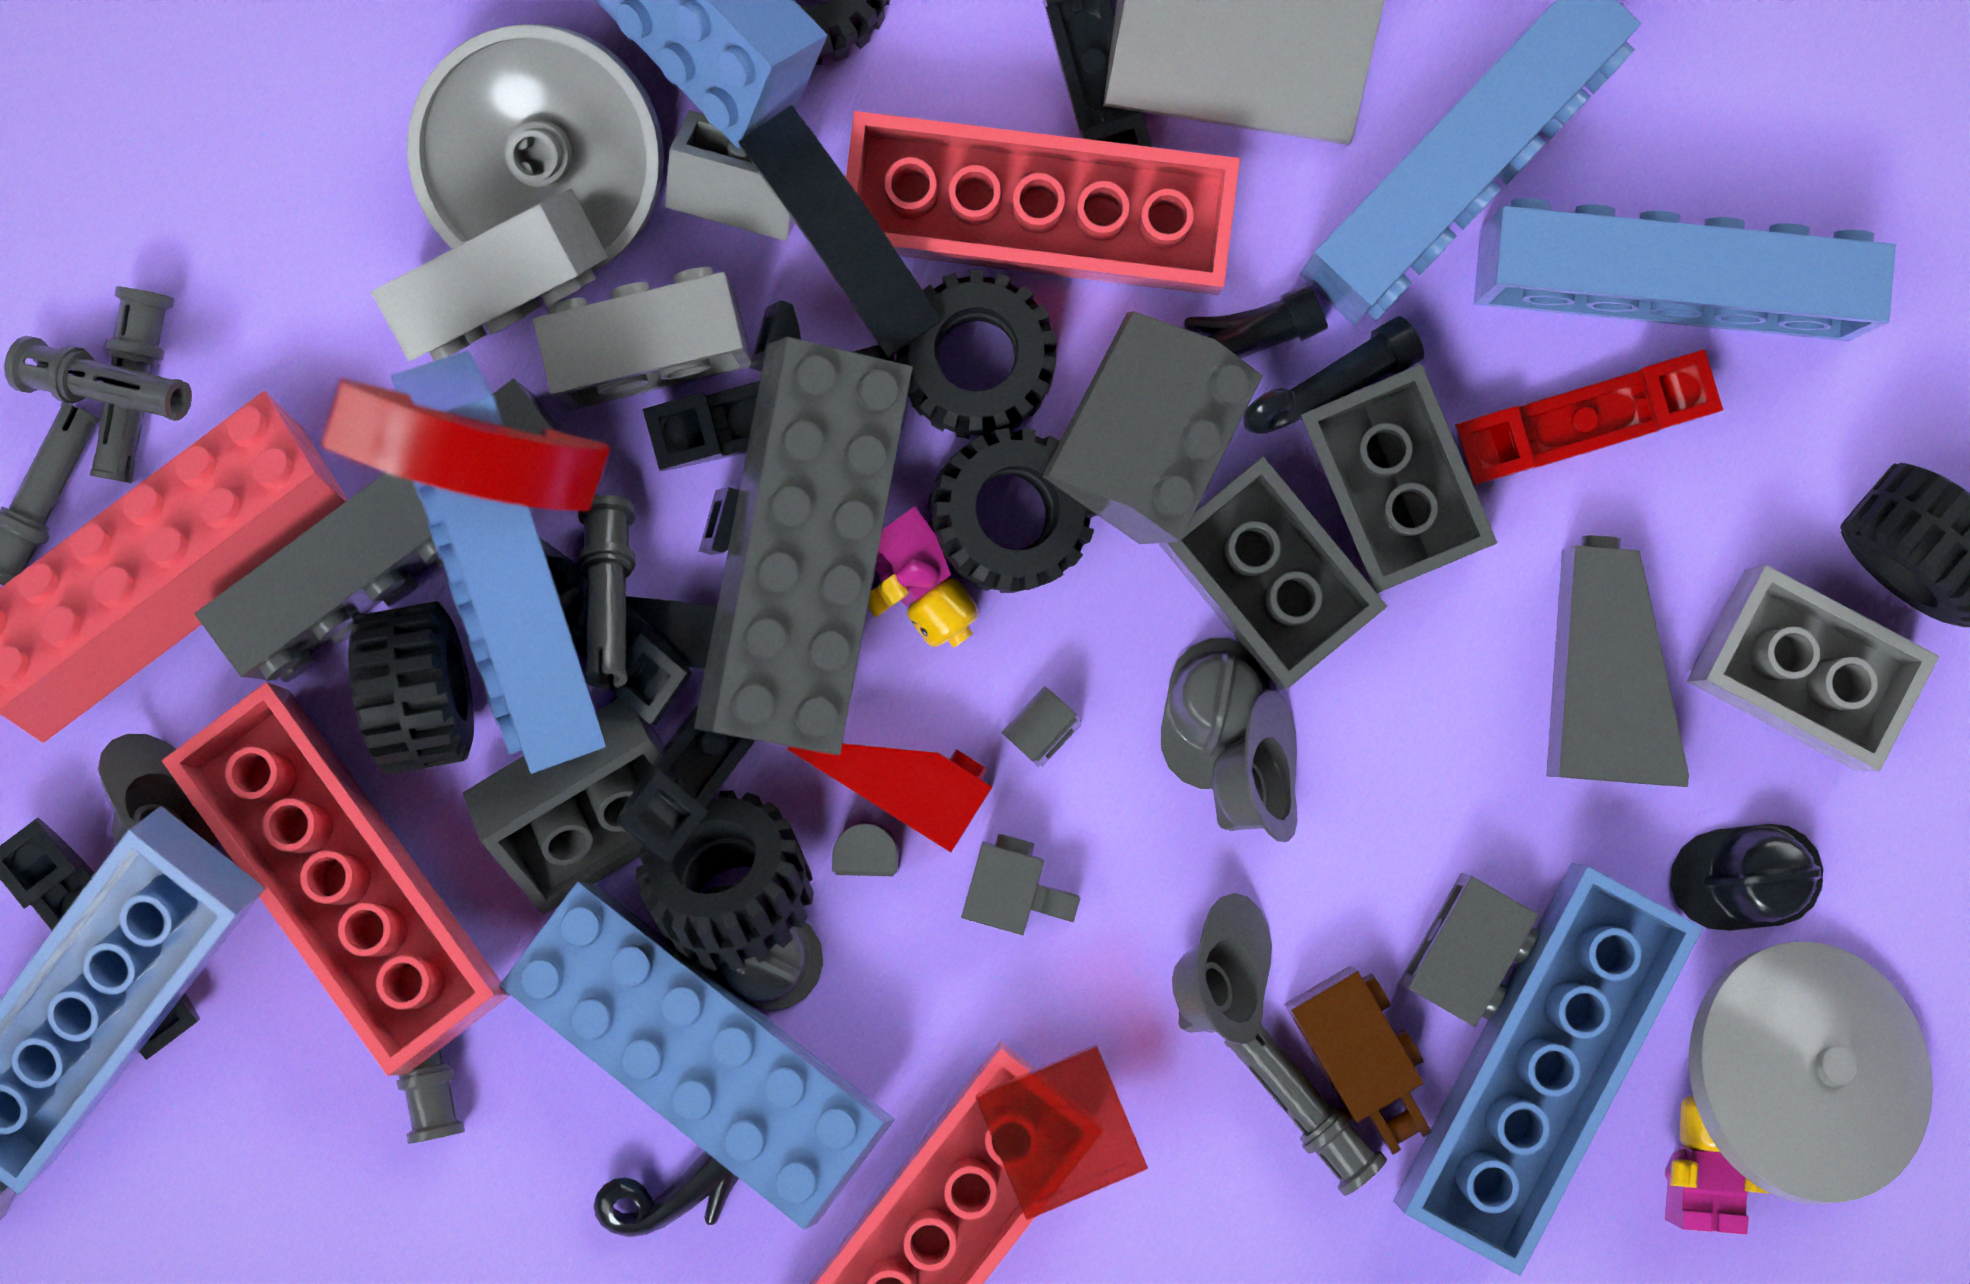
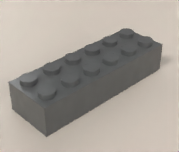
M785 337L767 344L694 729L840 755L913 366L791 337Z
M513 378L493 393L504 427L541 435L543 428L562 432L538 398L516 379ZM387 472L194 613L240 677L275 681L280 677L283 682L296 678L316 662L312 653L330 639L335 644H340L350 638L352 625L357 615L366 614L382 601L387 606L399 602L418 587L419 583L414 577L433 563L438 568L444 567L433 543L422 501L418 498L412 480Z

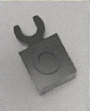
M998 833L995 844L982 841L961 918L1023 936L1030 910L1074 922L1081 897L1073 893L1038 884L1044 859L1032 855L1035 843Z

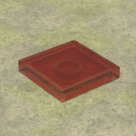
M1097 1044L975 1095L1026 1220L1149 1169Z

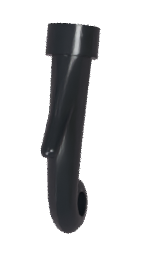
M1308 283L1280 295L1281 300L1257 309L1221 316L1187 317L1184 321L1186 329L1210 333L1209 338L1217 340L1241 359L1295 338L1304 341L1327 330L1328 324L1321 306Z
M1397 316L1374 329L1370 334V340L1289 390L1282 387L1267 391L1259 396L1245 411L1243 417L1245 429L1258 434L1276 431L1302 420L1301 414L1351 394L1389 372L1396 375L1424 359V347L1419 335L1405 318Z
M704 1151L654 1201L647 1189L637 1180L624 1177L613 1179L604 1184L595 1197L593 1205L595 1217L600 1225L610 1233L629 1238L643 1236L666 1227L709 1196L704 1219L707 1225H714L718 1221L725 1202L739 1178ZM630 1198L637 1204V1212L622 1213L615 1209L613 1205L619 1199Z

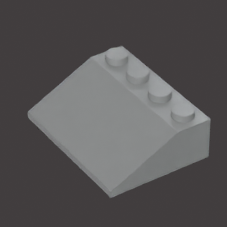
M1117 0L1103 106L1349 145L1352 143L1384 0Z

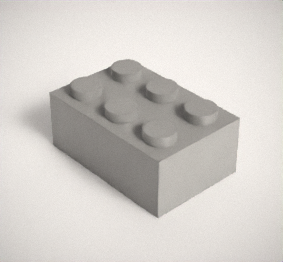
M571 188L370 291L407 360L410 362L429 352L432 359L436 361L451 356L486 336L487 333L482 326L483 324H485L490 335L539 309L542 307L537 299L539 295L542 297L545 305L548 306L578 291L582 286L596 279L591 268L607 259L608 256Z
M698 267L675 274V284L650 289L648 282H637L611 290L612 299L587 305L585 298L578 297L557 301L548 305L549 314L532 319L550 394L571 411L750 367L752 357L737 295L725 272L713 274L711 267Z
M1762 565L1744 570L1686 682L1855 771H1881L1940 656L1772 567Z

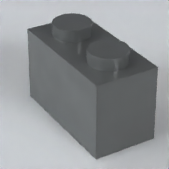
M1461 873L1398 983L1476 1027L1481 1017L1489 1020L1502 1003L1507 986L1501 982L1512 962L1515 961L1521 964L1534 947L1539 931L1534 929L1533 926L1539 914L1479 879Z

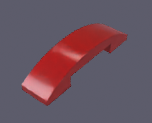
M1703 349L1519 407L1517 405L1457 423L1455 427L1474 486L1656 433L1722 412L1724 409L1706 351Z
M341 377L320 441L322 448L429 486L513 505L567 511H589L610 451V447L606 443L546 428L542 429L541 435L415 405L409 394Z

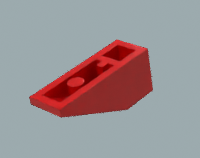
M842 743L840 755L788 747L787 749L950 853L992 789L990 784L982 780L988 768L955 749L950 759L938 752Z

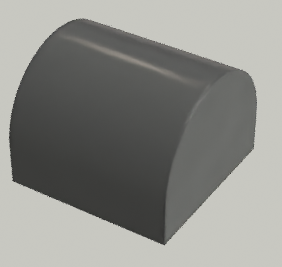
M1043 686L1001 733L1037 767L1040 765L1043 767L1081 726V720L1059 697L1046 686Z
M869 822L856 824L845 830L834 845L832 872H835V875L893 877L899 871V848L896 839L890 831L879 824Z

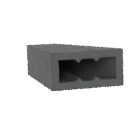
M1582 536L1581 546L1575 545L1562 550L1546 777L1688 787V767L1640 550L1620 549L1621 538Z

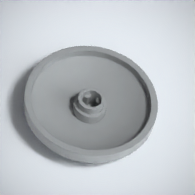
M536 23L501 27L481 33L453 49L439 62L423 84L411 113L407 134L408 169L417 200L434 230L451 249L572 188L608 256L607 259L591 268L592 271H595L616 258L637 238L648 222L660 193L664 167L663 140L660 124L647 92L629 67L605 46L586 35L555 25Z
M1805 941L1778 944L1753 952L1728 967L1711 985L1698 1008L1689 1045V1074L1695 1104L1701 1120L1718 1150L1750 1182L1766 1192L1785 1200L1813 1205L1834 1204L1861 1199L1879 1191L1896 1179L1909 1165L1924 1139L1930 1119L1933 1096L1930 1057L1925 1039L1910 1007L1891 982L1869 963L1848 951L1823 943Z

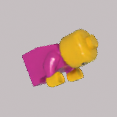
M914 506L882 529L875 571L880 575L882 583L870 592L868 609L874 617H878L901 601L906 607L909 606L907 616L929 646L939 647L948 641L955 648L974 634L969 625L978 618L979 609L960 581L955 578H948L951 574L937 537Z
M1687 1096L1682 1100L1680 1107L1679 1139L1683 1145H1679L1678 1150L1672 1153L1664 1172V1176L1668 1180L1665 1220L1683 1230L1717 1231L1720 1233L1748 1235L1749 1216L1746 1215L1748 1192L1770 1193L1757 1187L1742 1176L1721 1154L1701 1120L1694 1096Z

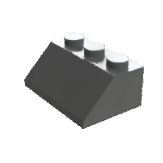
M1135 311L1127 312L1042 477L1139 545L1180 542L1263 375L1215 339Z
M1422 364L1301 414L1376 593L1498 543Z
M620 698L595 712L606 745L605 748L532 774L524 756L462 793L481 843L542 915L559 906L577 881L595 884L639 857L642 844L620 827L616 820L665 745L652 725Z

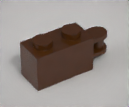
M1348 966L1284 1004L1351 1118L1358 1123L1369 1116L1392 1155L1401 1151L1398 1144L1415 1134L1420 1133L1422 1137H1425L1432 1133L1428 1123L1409 1093L1424 1084L1415 1069L1424 1060L1404 1028L1397 1033H1394L1382 1012L1391 1007L1390 1001L1372 973L1362 978L1358 970ZM1399 1098L1405 1110L1385 1122L1379 1110Z

